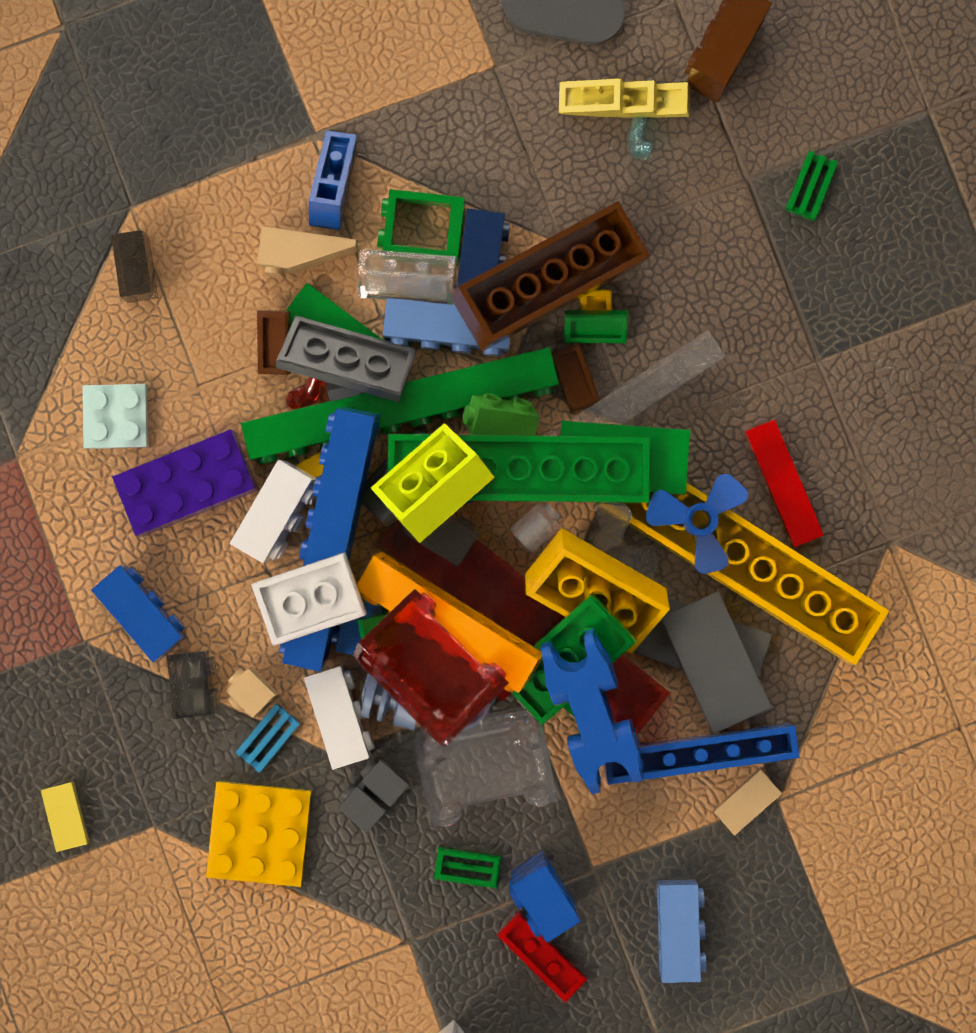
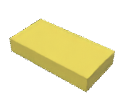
M74 781L41 790L56 852L90 843Z

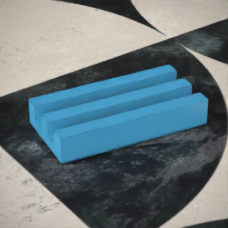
M276 703L235 753L245 759V762L249 765L251 764L260 773L301 723ZM276 713H279L281 715L280 719L251 754L246 752ZM286 721L291 723L262 761L258 762L255 758Z

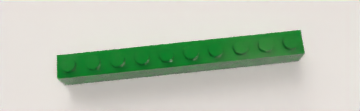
M550 347L406 382L399 402L361 393L360 395L242 422L241 427L249 459H258L259 465L277 461L276 455L289 452V456L294 457L308 453L307 447L318 444L320 450H322L323 445L329 443L331 433L326 432L329 414H333L337 408L343 406L381 414L378 430L381 429L383 435L400 431L399 424L411 422L412 427L431 423L430 417L442 414L443 420L461 416L460 409L470 405L472 395L494 394L501 399L513 401L514 398H522L521 394L534 392L535 397L553 393L552 387L559 385Z

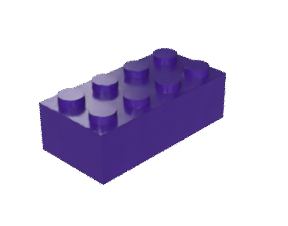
M231 429L112 476L135 536L139 537L147 536L259 491L237 433Z

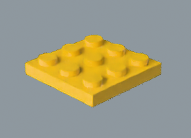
M217 781L206 878L301 887L312 790Z

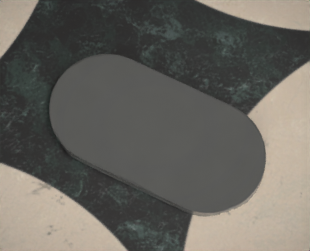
M501 0L504 15L517 30L590 46L601 45L616 36L623 25L625 16L623 0Z

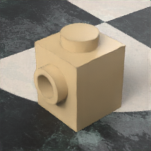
M253 667L248 668L246 671L242 668L236 671L228 680L231 686L226 690L231 696L228 699L230 704L239 712L245 710L252 718L256 717L279 694Z

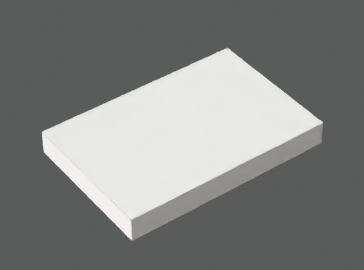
M346 552L251 584L273 646L367 614Z

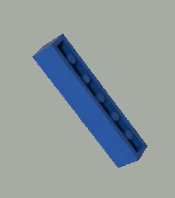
M790 723L639 744L644 773L643 780L800 758L796 729ZM607 762L603 765L605 781L608 785L633 781L623 765L617 762Z

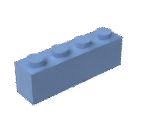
M387 298L383 328L384 340H390L392 343L408 347V342L421 344V349L435 351L439 350L440 346L452 347V352L470 354L471 349L481 350L455 305ZM510 337L483 351V355L502 357V352L509 353Z

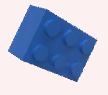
M543 851L510 871L511 881H509V889L511 892L509 894L519 910L525 907L528 918L527 923L537 938L542 935L548 943L581 922L576 903Z

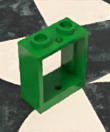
M389 189V197L382 200L381 217H386L385 229H379L377 247L382 248L383 256L386 258L458 266L465 197ZM397 202L451 208L446 251L392 245Z

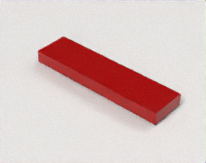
M775 419L745 431L746 438L792 547H797L823 536L824 534Z

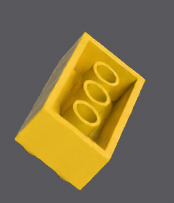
M563 528L560 529L525 573L526 595L565 617L593 593L637 639L636 643L627 650L631 654L670 610L667 589Z

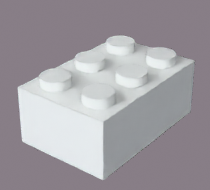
M278 460L230 544L262 563L272 562L276 558L280 559L289 545L285 541L288 534L292 531L296 532L305 517L301 514L305 505H311L316 499V496H312L316 478L288 461Z

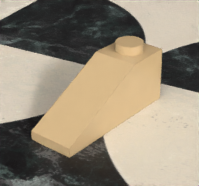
M262 226L257 265L260 269L264 270L266 275L283 277V272L292 274L358 252L359 245L356 239Z

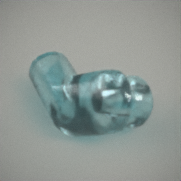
M635 117L632 118L628 136L630 153L637 160L639 158L648 159L651 156L652 145L649 142H643L647 120Z

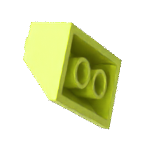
M444 423L374 484L371 489L412 536L421 543L495 477L479 456Z

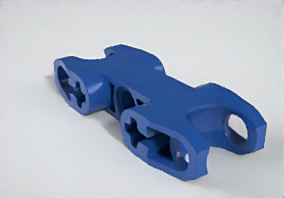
M591 629L585 631L584 645L587 656L580 662L569 663L563 660L551 641L542 644L541 653L545 671V684L553 704L556 706L566 702L570 703L580 733L567 737L568 747L575 769L593 795L601 792L600 788L602 785L599 768L607 762H617L623 765L634 783L643 781L644 773L640 758L639 739L632 720L627 719L616 723L605 691L618 688V680L609 653L604 648L595 630Z

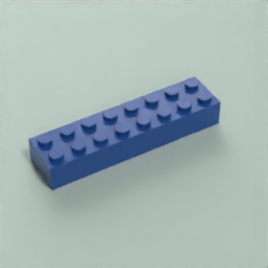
M345 406L337 408L336 412L329 414L326 432L331 433L330 440L327 445H323L319 464L324 465L323 473L320 477H316L312 496L317 497L316 506L314 505L313 509H309L306 520V528H311L309 537L303 540L299 559L304 560L303 566L346 552L348 561L350 560L381 414ZM335 626L281 643L279 653L284 654L282 663L320 672L329 658Z

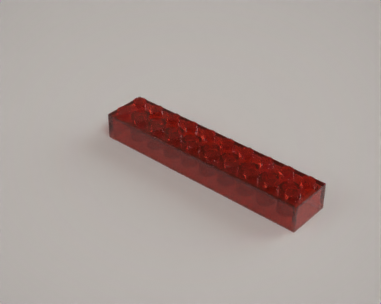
M450 518L421 543L397 519L379 542L382 547L411 570L531 646L535 645L565 618L560 613L526 595L525 577ZM622 655L613 663L618 680V688L605 692L616 723L631 719L638 735L669 696L670 692Z

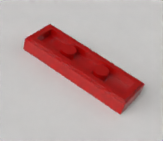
M518 911L501 928L497 936L566 1003L587 981V977L550 941L547 943L542 935L537 938L527 923L528 919Z

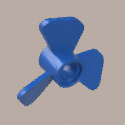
M722 474L715 480L706 502L698 503L688 508L668 492L658 490L651 496L646 512V521L652 526L683 524L689 534L696 536L695 569L701 574L719 571L728 565V557L712 533L718 525V514L744 503L748 498V491L731 475ZM696 511H703L708 516V525L704 529L695 527L692 522V516Z

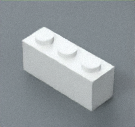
M343 665L305 677L304 681L332 770L370 758V750L374 749V744L369 730L363 731L360 720L365 717L361 716L362 705L360 700L354 702L351 689L355 688V683L351 671H345Z

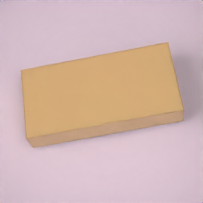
M758 769L712 811L735 836L782 793L764 772Z

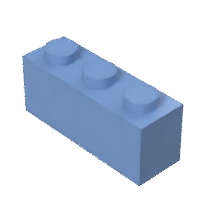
M695 879L657 880L659 976L662 983L701 982V972H706L705 952H700V940H705L704 920H699V908H704L703 888H698Z

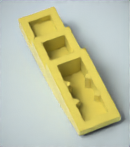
M621 79L560 82L559 113L563 115L622 118L689 117L690 85L688 82L657 84L654 80L623 82Z

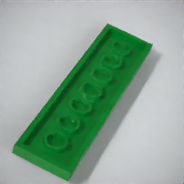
M388 434V472L431 434ZM457 435L479 456L495 477L469 501L649 503L650 437Z

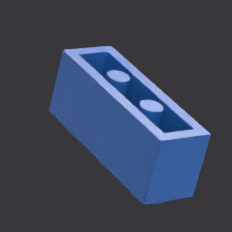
M119 565L92 588L91 591L152 662H158L187 637L183 632L186 627L175 614L171 616L167 614L162 608L165 602L154 590L149 592L143 586L144 578L136 568Z

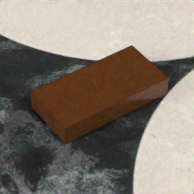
M257 311L258 374H291L289 371L276 368V360L291 327V311Z
M580 343L552 352L555 371L570 413L600 403L601 401Z

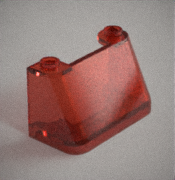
M414 589L358 642L354 651V657L436 742L447 747L509 682L505 679L506 673L496 663L488 664L483 662L480 664L435 619L436 612L434 608L436 604L432 598L426 593L422 592L420 594Z

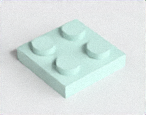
M82 385L83 448H149L148 385Z

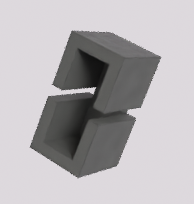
M383 757L378 762L372 759L360 772L364 777L363 780L356 787L351 783L339 796L343 802L338 809L366 834L384 815L387 807L364 787L367 786L391 807L410 785V781Z

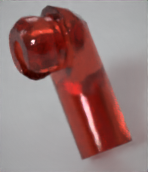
M308 377L306 384L289 391L286 397L287 406L291 409H298L314 403L318 398L323 381Z

